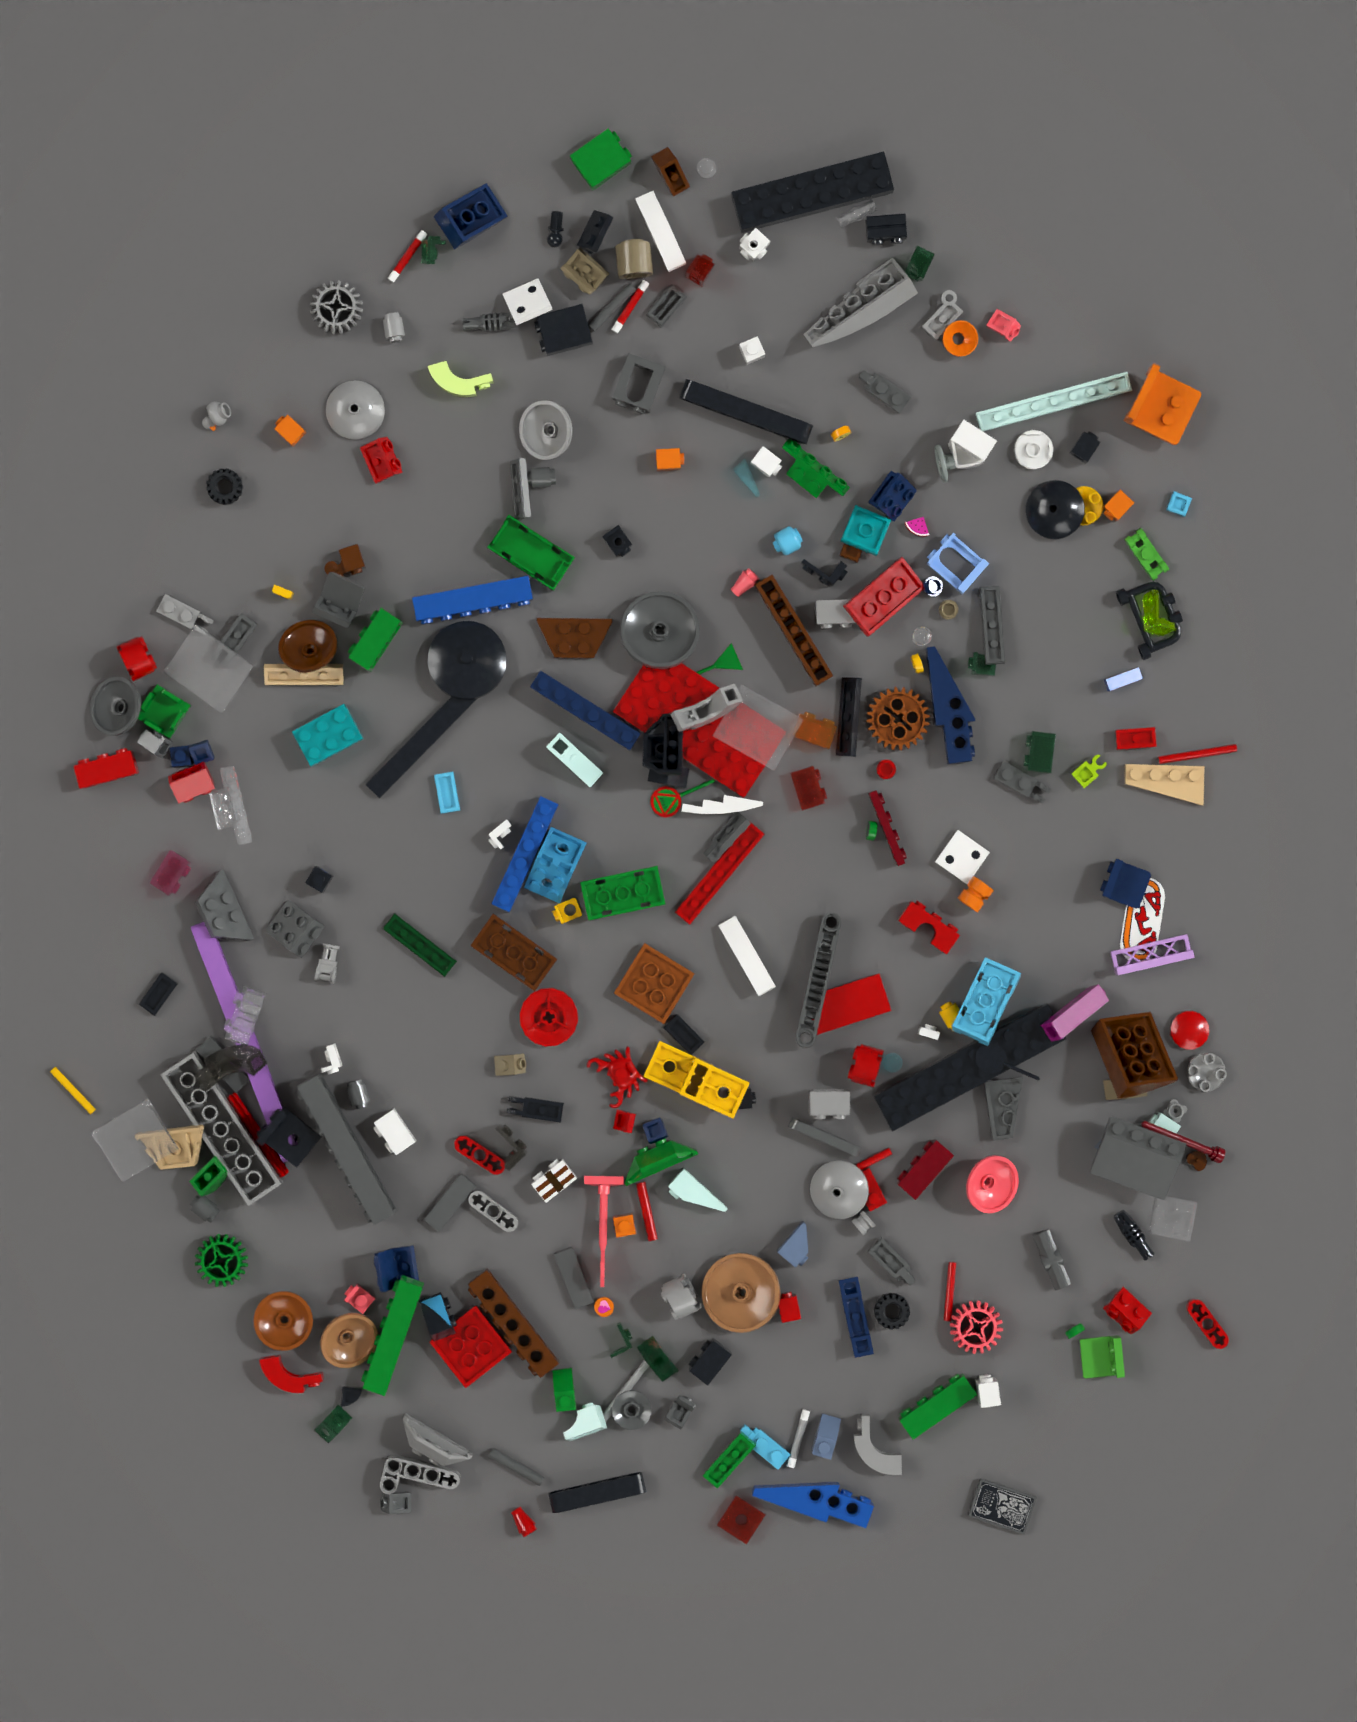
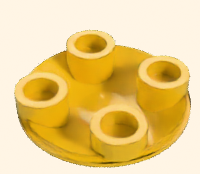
M1077 487L1076 489L1081 494L1085 505V514L1081 526L1090 525L1096 522L1103 512L1102 497L1091 487Z

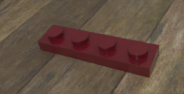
M877 790L868 793L896 865L905 864L904 859L907 856L904 848H899L897 841L900 838L896 829L892 830L890 822L893 821L889 811L885 812L883 808L885 801L882 793H877Z

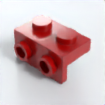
M1124 1287L1120 1288L1112 1300L1103 1307L1107 1315L1118 1322L1122 1329L1129 1334L1140 1330L1152 1314Z

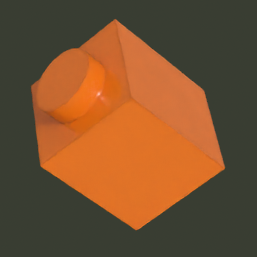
M289 415L286 417L281 416L275 423L276 427L274 429L292 447L306 434V431Z
M680 448L656 449L657 471L681 470V465H684V453H680Z
M1120 489L1103 506V514L1111 521L1113 519L1118 521L1134 502Z
M633 1213L613 1216L616 1237L636 1234Z

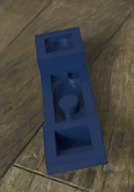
M858 1276L838 1280L854 1357L874 1354Z

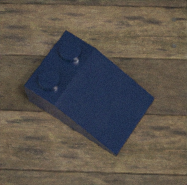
M485 183L441 208L433 217L455 250L508 216L488 184Z

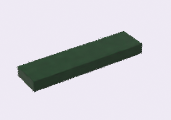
M395 913L383 927V930L444 977L457 962Z

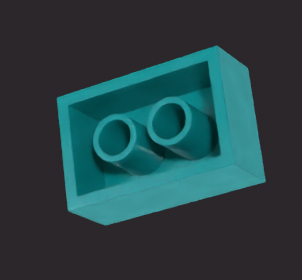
M342 704L292 731L311 767L364 740L346 704Z

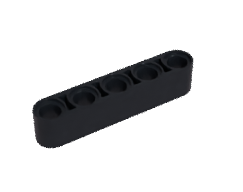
M636 1472L556 1490L548 1493L552 1513H560L643 1494L647 1491L642 1472Z

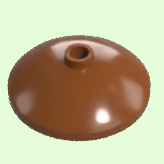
M288 1291L275 1292L265 1297L257 1306L254 1314V1328L257 1336L266 1346L275 1350L287 1351L300 1346L306 1341L313 1327V1315L308 1303L301 1296ZM286 1316L288 1322L283 1323L281 1317Z

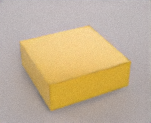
M277 585L273 586L272 592L289 600L292 599L294 592Z

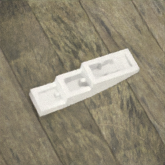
M654 191L635 198L668 272L686 265V261Z
M724 795L723 803L703 799L702 807L682 804L681 812L725 814L761 807L763 802Z
M736 916L718 925L758 996L775 988V984Z

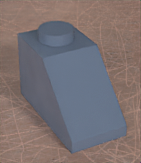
M803 1221L777 1250L795 1268L798 1264L802 1266L808 1259L806 1256L808 1254L806 1223Z
M822 1413L811 1449L813 1455L831 1460L841 1422L840 1418Z

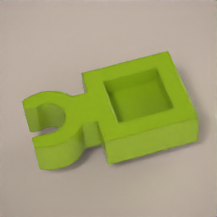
M1099 754L1092 758L1091 764L1085 761L1071 773L1083 789L1099 776L1096 770L1103 769L1107 765L1106 762L1102 765H1097L1096 760L1100 757Z

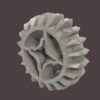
M338 280L337 286H334L333 281H330L331 287L327 288V285L324 283L322 284L325 289L324 291H321L319 288L316 289L320 295L319 297L312 295L316 302H310V306L316 307V309L310 310V313L313 315L317 314L313 317L314 322L321 320L317 325L319 328L325 324V332H328L331 327L332 334L336 333V328H339L340 334H343V327L350 331V323L354 327L357 326L354 318L361 320V316L356 313L363 312L362 308L357 307L362 305L363 302L362 300L356 301L360 294L356 293L353 295L356 290L354 287L348 290L349 283L347 282L341 287L342 283ZM335 292L332 301L322 303L328 294ZM341 293L350 297L353 306H348V304L341 302ZM338 301L339 306L343 308H339L335 314L334 309H331V307L335 306ZM321 309L332 313V322L327 321L322 316ZM351 312L346 320L338 323L341 314Z

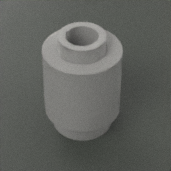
M399 313L385 314L383 326L386 340H390V343L402 341V338L405 337L402 317H400Z

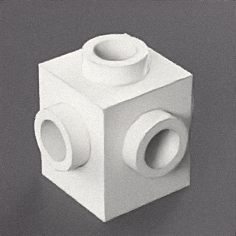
M755 228L750 234L746 233L740 239V253L747 260L750 258L753 261L756 258L760 260L767 253L766 248L770 244V240ZM754 244V245H756L757 247H756V248H752L750 245Z

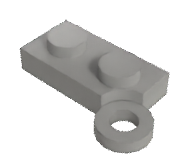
M947 290L942 294L941 300L943 305L922 326L935 341L943 334L946 327L963 313L955 304L957 295L952 290ZM946 295H951L953 300L951 302L946 301Z

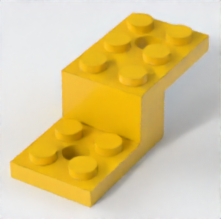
M659 1041L643 1076L733 1119L750 1083L662 1041ZM672 1061L675 1064L674 1071L666 1072L663 1067L664 1063ZM727 1087L729 1095L726 1098L719 1097V1088Z

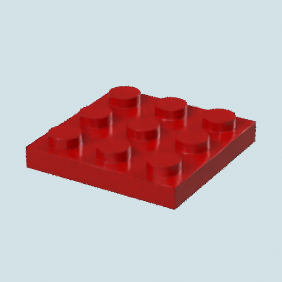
M477 1305L456 1320L455 1334L437 1341H433V1339L429 1341L465 1388L512 1352Z

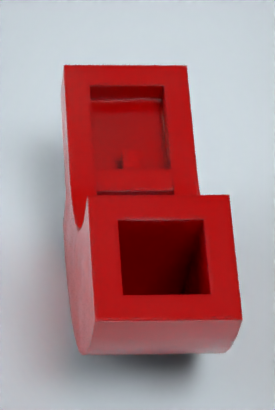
M281 1355L261 1357L259 1359L260 1366L267 1379L279 1389L287 1392L304 1393L306 1391V1384H308V1387H316L324 1380L323 1372L305 1375L289 1372L281 1361Z

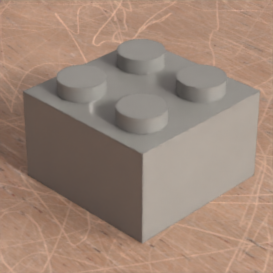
M809 1089V1114L813 1115L814 1119H826V1115H833L834 1119H845V1115H850V1091L848 1089Z

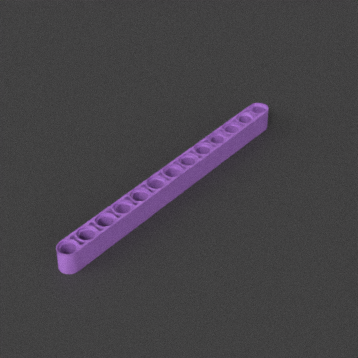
M201 922L191 926V931L266 1123L269 1125L271 1123L269 1118L275 1110L283 1109V1104L218 938H211L205 923ZM290 1135L288 1138L289 1143L297 1145L295 1135ZM279 1154L283 1163L288 1162L284 1157H282Z

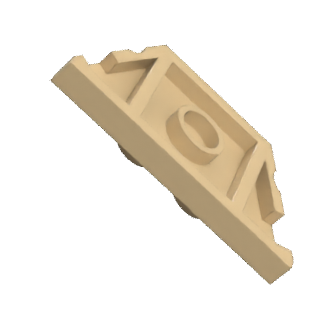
M196 1125L142 1131L135 1134L137 1140L141 1139L147 1146V1153L154 1158L160 1170L190 1167L198 1163L204 1126Z

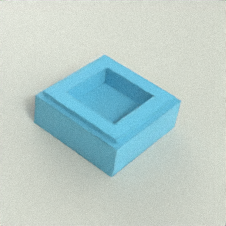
M1173 491L1166 510L1185 517L1192 498Z

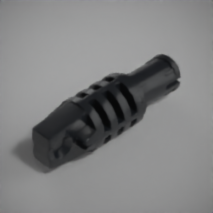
M1121 1210L1114 1215L1121 1233L1129 1244L1136 1247L1144 1261L1148 1260V1257L1151 1258L1155 1253L1146 1243V1236L1125 1210Z

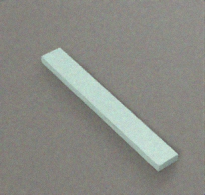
M1128 372L980 411L975 414L979 429L984 432L1131 392L1132 387Z

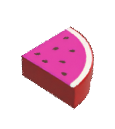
M924 517L905 522L906 528L911 533L921 537L929 536Z

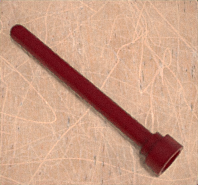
M1143 1121L1141 1123L1143 1128L1184 1142L1187 1147L1207 1154L1211 1161L1221 1163L1225 1157V1149L1215 1146L1210 1148L1150 1122Z

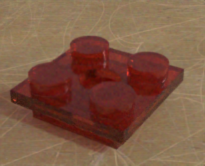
M736 1495L717 1526L747 1545L766 1514ZM738 1515H745L747 1521L744 1524H738L735 1520Z

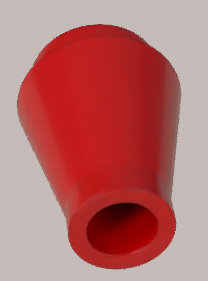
M521 1507L511 1512L518 1532L523 1537L537 1530L535 1527L536 1523Z

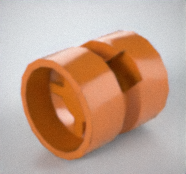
M973 876L967 884L968 889H963L957 898L978 913L984 905L983 900L988 899L994 890Z

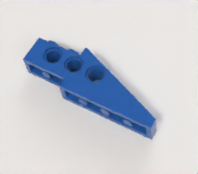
M839 1482L754 1485L752 1496L823 1522H827L830 1515L863 1528H867L874 1508L871 1499L860 1495L857 1498L852 1496L853 1493L848 1490L841 1489V1491H838ZM814 1489L820 1491V1496L815 1499L809 1496L810 1492ZM831 1496L838 1497L839 1501L836 1505L828 1503V1499ZM849 1503L857 1505V1509L853 1512H849L846 1508Z

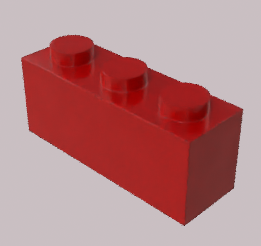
M127 748L116 750V754L109 756L108 753L98 755L97 760L90 761L89 758L77 761L78 765L73 766L79 789L139 774L134 753L131 750L128 751Z

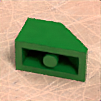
M215 1156L189 1182L200 1196H205L213 1193L225 1182L228 1171Z
M572 1368L552 1370L556 1412L576 1410Z

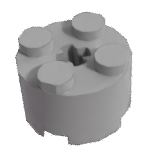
M685 1274L670 1280L661 1287L662 1298L666 1303H670L672 1307L670 1311L675 1320L678 1318L682 1319L702 1308L701 1302H696L697 1292L689 1278L685 1279Z

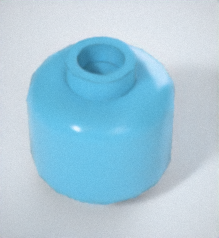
M788 526L774 534L775 541L772 543L777 552L781 551L787 556L799 550L803 540L796 528L793 529Z

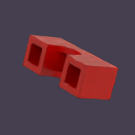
M910 901L897 921L913 932L923 923L930 924L934 928V936L929 943L947 955L960 936L957 933L959 929L950 923L946 926L941 922L942 917L934 912L929 914L925 911L926 906L919 901L915 903Z

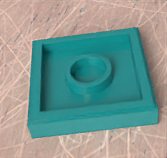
M855 505L841 542L877 556L891 519Z

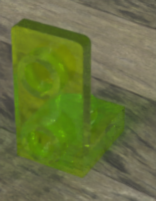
M1154 589L1144 594V631L1159 636H1164L1174 631L1175 623L1167 621L1165 618H1159V591Z

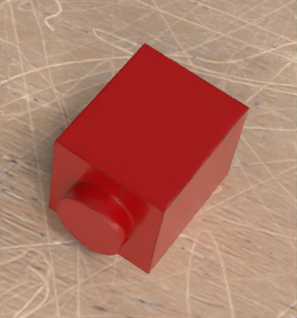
M792 1292L780 1294L778 1307L782 1323L801 1319L796 1294H792Z

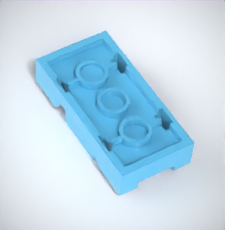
M985 957L952 1025V1031L959 1034L962 1033L988 1046L1005 1007L1021 978V973ZM981 973H982V974H984V975L982 976V979H981V981L979 982L978 979H979V977H980V975H981ZM1011 986L1010 993L1006 994L1008 987ZM963 1009L966 1011L964 1016H962ZM994 1020L995 1024L993 1028H989L992 1021Z

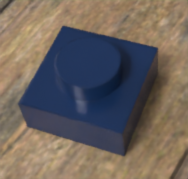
M208 740L189 745L188 749L195 765L203 761L214 760L215 756Z
M189 745L170 747L172 767L192 765L191 753L188 749Z
M660 1117L642 1125L650 1144L669 1137L663 1120Z

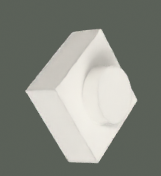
M925 1024V1027H919L918 1034L938 1040L940 1032L936 1031L937 1027Z

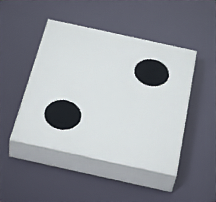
M539 279L503 293V297L516 325L553 310Z
M957 830L935 862L968 884L990 852Z

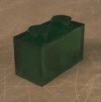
M1031 731L1030 735H1027L1026 747H1029L1028 755H1024L1023 761L1026 771L1051 773L1056 734Z

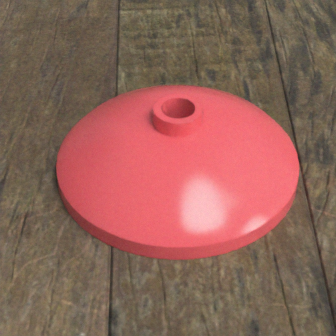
M998 1155L988 1156L979 1161L971 1170L966 1185V1193L971 1205L983 1213H995L1008 1206L1013 1200L1019 1184L1015 1165L1009 1159Z

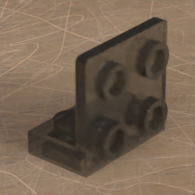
M499 1124L496 1130L517 1150V1152L512 1150L504 1159L506 1161L504 1166L510 1171L527 1154L525 1150L527 1146L520 1139L516 1141L511 1136L513 1132L507 1125L502 1126Z

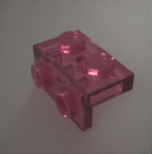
M170 850L150 881V884L168 896H171L172 893L176 894L181 886L179 884L182 876L186 878L191 870L189 866L191 862Z

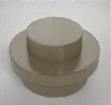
M952 600L943 601L939 606L940 616L947 620L955 618L958 614V605Z

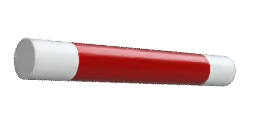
M423 230L419 232L388 276L390 281L395 282L428 235Z
M642 280L611 330L618 334L649 286L647 281Z

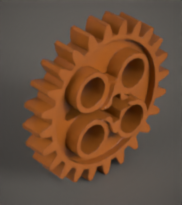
M894 687V692L891 693L888 688L886 689L887 695L880 692L881 699L879 700L874 697L873 700L876 704H869L873 711L866 713L871 716V719L866 720V722L872 723L868 730H874L872 738L879 737L877 743L884 741V748L891 744V750H894L895 746L898 745L901 751L905 744L906 748L909 749L910 742L917 745L915 739H923L920 735L921 732L927 733V730L923 727L930 725V723L925 721L930 715L924 714V711L929 708L922 707L925 700L918 701L919 694L914 697L912 696V689L905 693V687L901 689V692H898L897 687ZM898 699L902 702L900 710L892 708L893 700ZM888 707L895 715L901 714V720L908 724L912 730L909 731L901 722L895 723V717L884 708ZM909 712H914L917 715L915 723L908 722L907 714ZM886 714L889 717L890 721L887 725L880 724V715ZM896 727L903 728L905 733L902 738H897L894 735Z

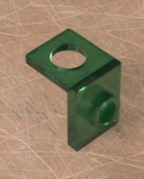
M621 1322L617 1323V1327L626 1346L610 1353L611 1358L632 1348L630 1342L633 1339L628 1328L624 1330Z
M337 1405L324 1421L315 1428V1431L329 1443L348 1424L352 1417L340 1405ZM322 1429L328 1431L330 1436L324 1434Z

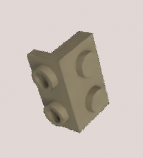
M578 248L568 262L561 267L563 274L568 279L576 282L582 292L589 295L595 292L609 275L603 267L581 248Z

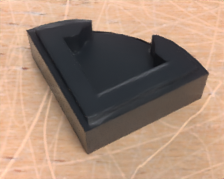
M343 1386L341 1407L349 1406L356 1402L362 1393V1388Z

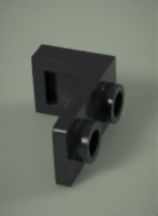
M805 559L801 562L804 565L803 570L810 575L813 573L820 577L818 580L826 586H829V584L833 586L837 580L842 581L848 572L845 570L847 565L842 561L830 577Z

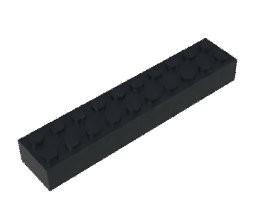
M1045 1003L995 1030L990 1042L996 1043L1004 1049L1007 1058L1006 1063L1017 1066L1066 1040V1037L1051 1042L1041 1025L1054 1015L1049 1005ZM976 1040L874 1094L873 1097L890 1129L895 1131L1004 1073L1010 1068L1004 1066L1001 1071L994 1074L981 1071L976 1065L975 1055L983 1044Z

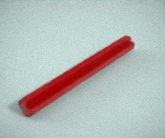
M232 1093L227 1097V1100L256 1141L259 1138L256 1134L260 1127L237 1093ZM256 1141L279 1177L287 1175L289 1170L277 1152L266 1143L262 1146Z

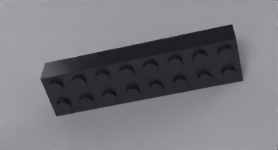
M883 151L732 191L731 197L740 231L745 233L755 228L760 229L892 194L894 186L885 152Z

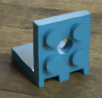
M551 827L536 857L524 888L560 904L587 843ZM558 848H562V849H564L566 852H562V851H560Z

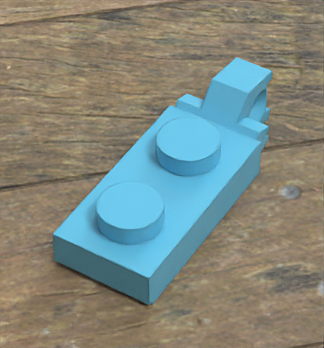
M745 1424L740 1429V1432L742 1431L756 1443L753 1450L778 1470L791 1455L761 1429L755 1427L752 1430Z

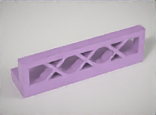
M1187 934L1110 952L1115 975L1195 958L1194 952L1190 948ZM1184 939L1185 951L1178 952L1172 948L1176 941ZM1162 944L1168 948L1163 956L1153 953L1157 945ZM1139 949L1149 952L1145 960L1140 961L1134 957ZM1124 953L1130 957L1126 964L1118 966L1117 954Z

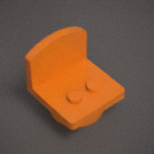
M1153 363L1148 368L1145 374L1147 375L1146 380L1131 410L1125 415L1123 421L1171 445H1177L1201 398V392L1159 372L1160 366Z

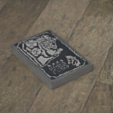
M980 1478L968 1516L1025 1535L1037 1497Z

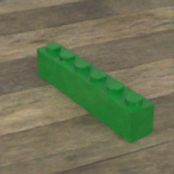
M402 1275L400 1281H395L392 1291L396 1293L394 1299L390 1298L386 1309L389 1310L387 1317L383 1316L380 1327L383 1330L381 1335L377 1334L374 1345L377 1348L375 1353H370L367 1363L371 1365L369 1371L365 1370L361 1381L364 1382L362 1389L385 1396L424 1282Z

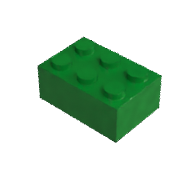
M382 608L379 611H374L370 617L371 624L369 627L365 626L359 634L361 639L358 644L353 643L348 651L350 654L348 658L369 672L373 670L403 624L402 621Z

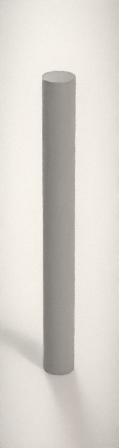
M643 1360L617 1396L633 1388L650 1364L647 1361ZM617 1396L603 1413L605 1422L612 1415V1406Z

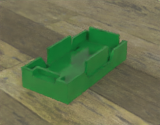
M509 514L487 547L553 591L575 559L574 556L537 534ZM520 525L528 530L527 533L519 529ZM555 547L561 551L560 555L551 549ZM505 552L506 554L510 555L511 558H506L502 555V553ZM537 573L544 577L543 581L535 577V574Z
M658 866L580 882L588 921L665 905ZM644 871V875L634 876L635 872ZM605 879L606 883L596 885L595 881ZM650 902V906L641 907L640 905L641 903ZM603 911H612V914L602 915Z

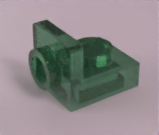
M428 236V240H422V263L435 264L438 256L435 244H446V240H440V236Z

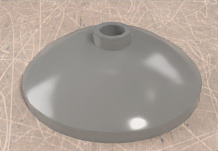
M348 381L340 384L331 392L326 403V417L332 429L340 436L351 440L364 439L374 434L381 426L385 415V406L380 393L373 386L363 381ZM353 405L358 406L356 412L351 411Z
M549 400L537 401L531 404L524 411L520 420L519 434L521 442L527 452L538 459L550 460L559 457L566 451L572 438V423L568 413L561 405Z
M835 1160L825 1163L815 1172L810 1184V1194L814 1205L821 1213L834 1219H846L856 1215L864 1207L869 1195V1186L864 1173L856 1165L843 1160ZM834 1190H840V1195H835Z

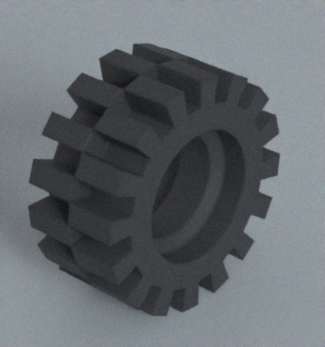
M220 468L217 471H213L212 475H209L206 489L208 495L215 502L227 505L239 499L238 497L242 494L243 485L236 472L227 468ZM222 479H228L232 483V489L227 494H221L217 489V484Z
M888 1293L887 1295H882L877 1300L874 1306V1314L878 1323L889 1330L899 1329V1327L905 1325L906 1321L908 1322L910 1307L904 1297L897 1293ZM889 1304H896L900 1309L899 1315L894 1319L886 1317L884 1313L886 1306Z

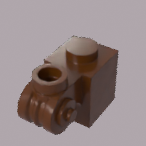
M355 544L339 549L342 559L341 563L338 565L334 561H329L324 569L327 575L329 572H334L341 576L351 573V576L362 573V569L366 568L359 545Z

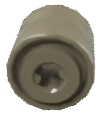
M631 239L622 241L615 246L619 279H640L654 274L650 242L643 239Z

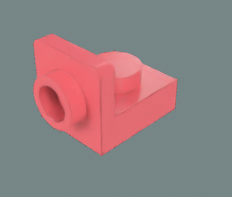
M996 309L987 323L988 328L1001 334L1010 342L1018 335L1021 327L1015 318L999 309Z
M358 1283L355 1287L351 1285L344 1293L347 1296L344 1301L350 1303L362 1314L376 1299Z

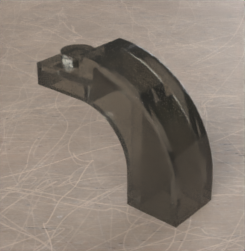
M234 1045L221 1049L203 1060L205 1066L194 1077L201 1090L207 1092L220 1079L230 1073L241 1071L254 1076L268 1063L259 1048L251 1045Z

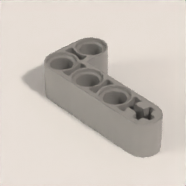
M391 1455L387 1458L384 1465L380 1489L385 1494L394 1493L398 1487L400 1477L446 1489H454L460 1483V1473L452 1468L436 1466L432 1463L400 1455ZM392 1460L397 1461L399 1468L391 1469L389 1462ZM410 1465L417 1466L418 1473H409L408 1467ZM435 1470L438 1476L435 1479H430L427 1476V1472ZM441 1472H444L443 1477L449 1478L450 1475H454L455 1480L453 1481V1483H449V1479L443 1478L442 1481H439L441 1477ZM390 1479L394 1482L395 1486L391 1489L386 1488L384 1481Z

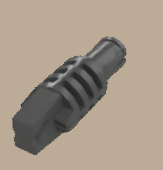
M511 313L482 314L477 318H463L464 331L481 329L484 332L503 331L518 327Z

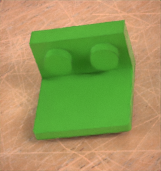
M1119 1335L1080 1339L1084 1378L1125 1377L1122 1341Z

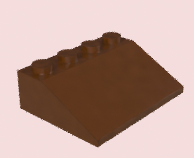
M1151 1012L1102 1018L1092 1028L1091 1033L1118 1099L1137 1096L1178 1081Z

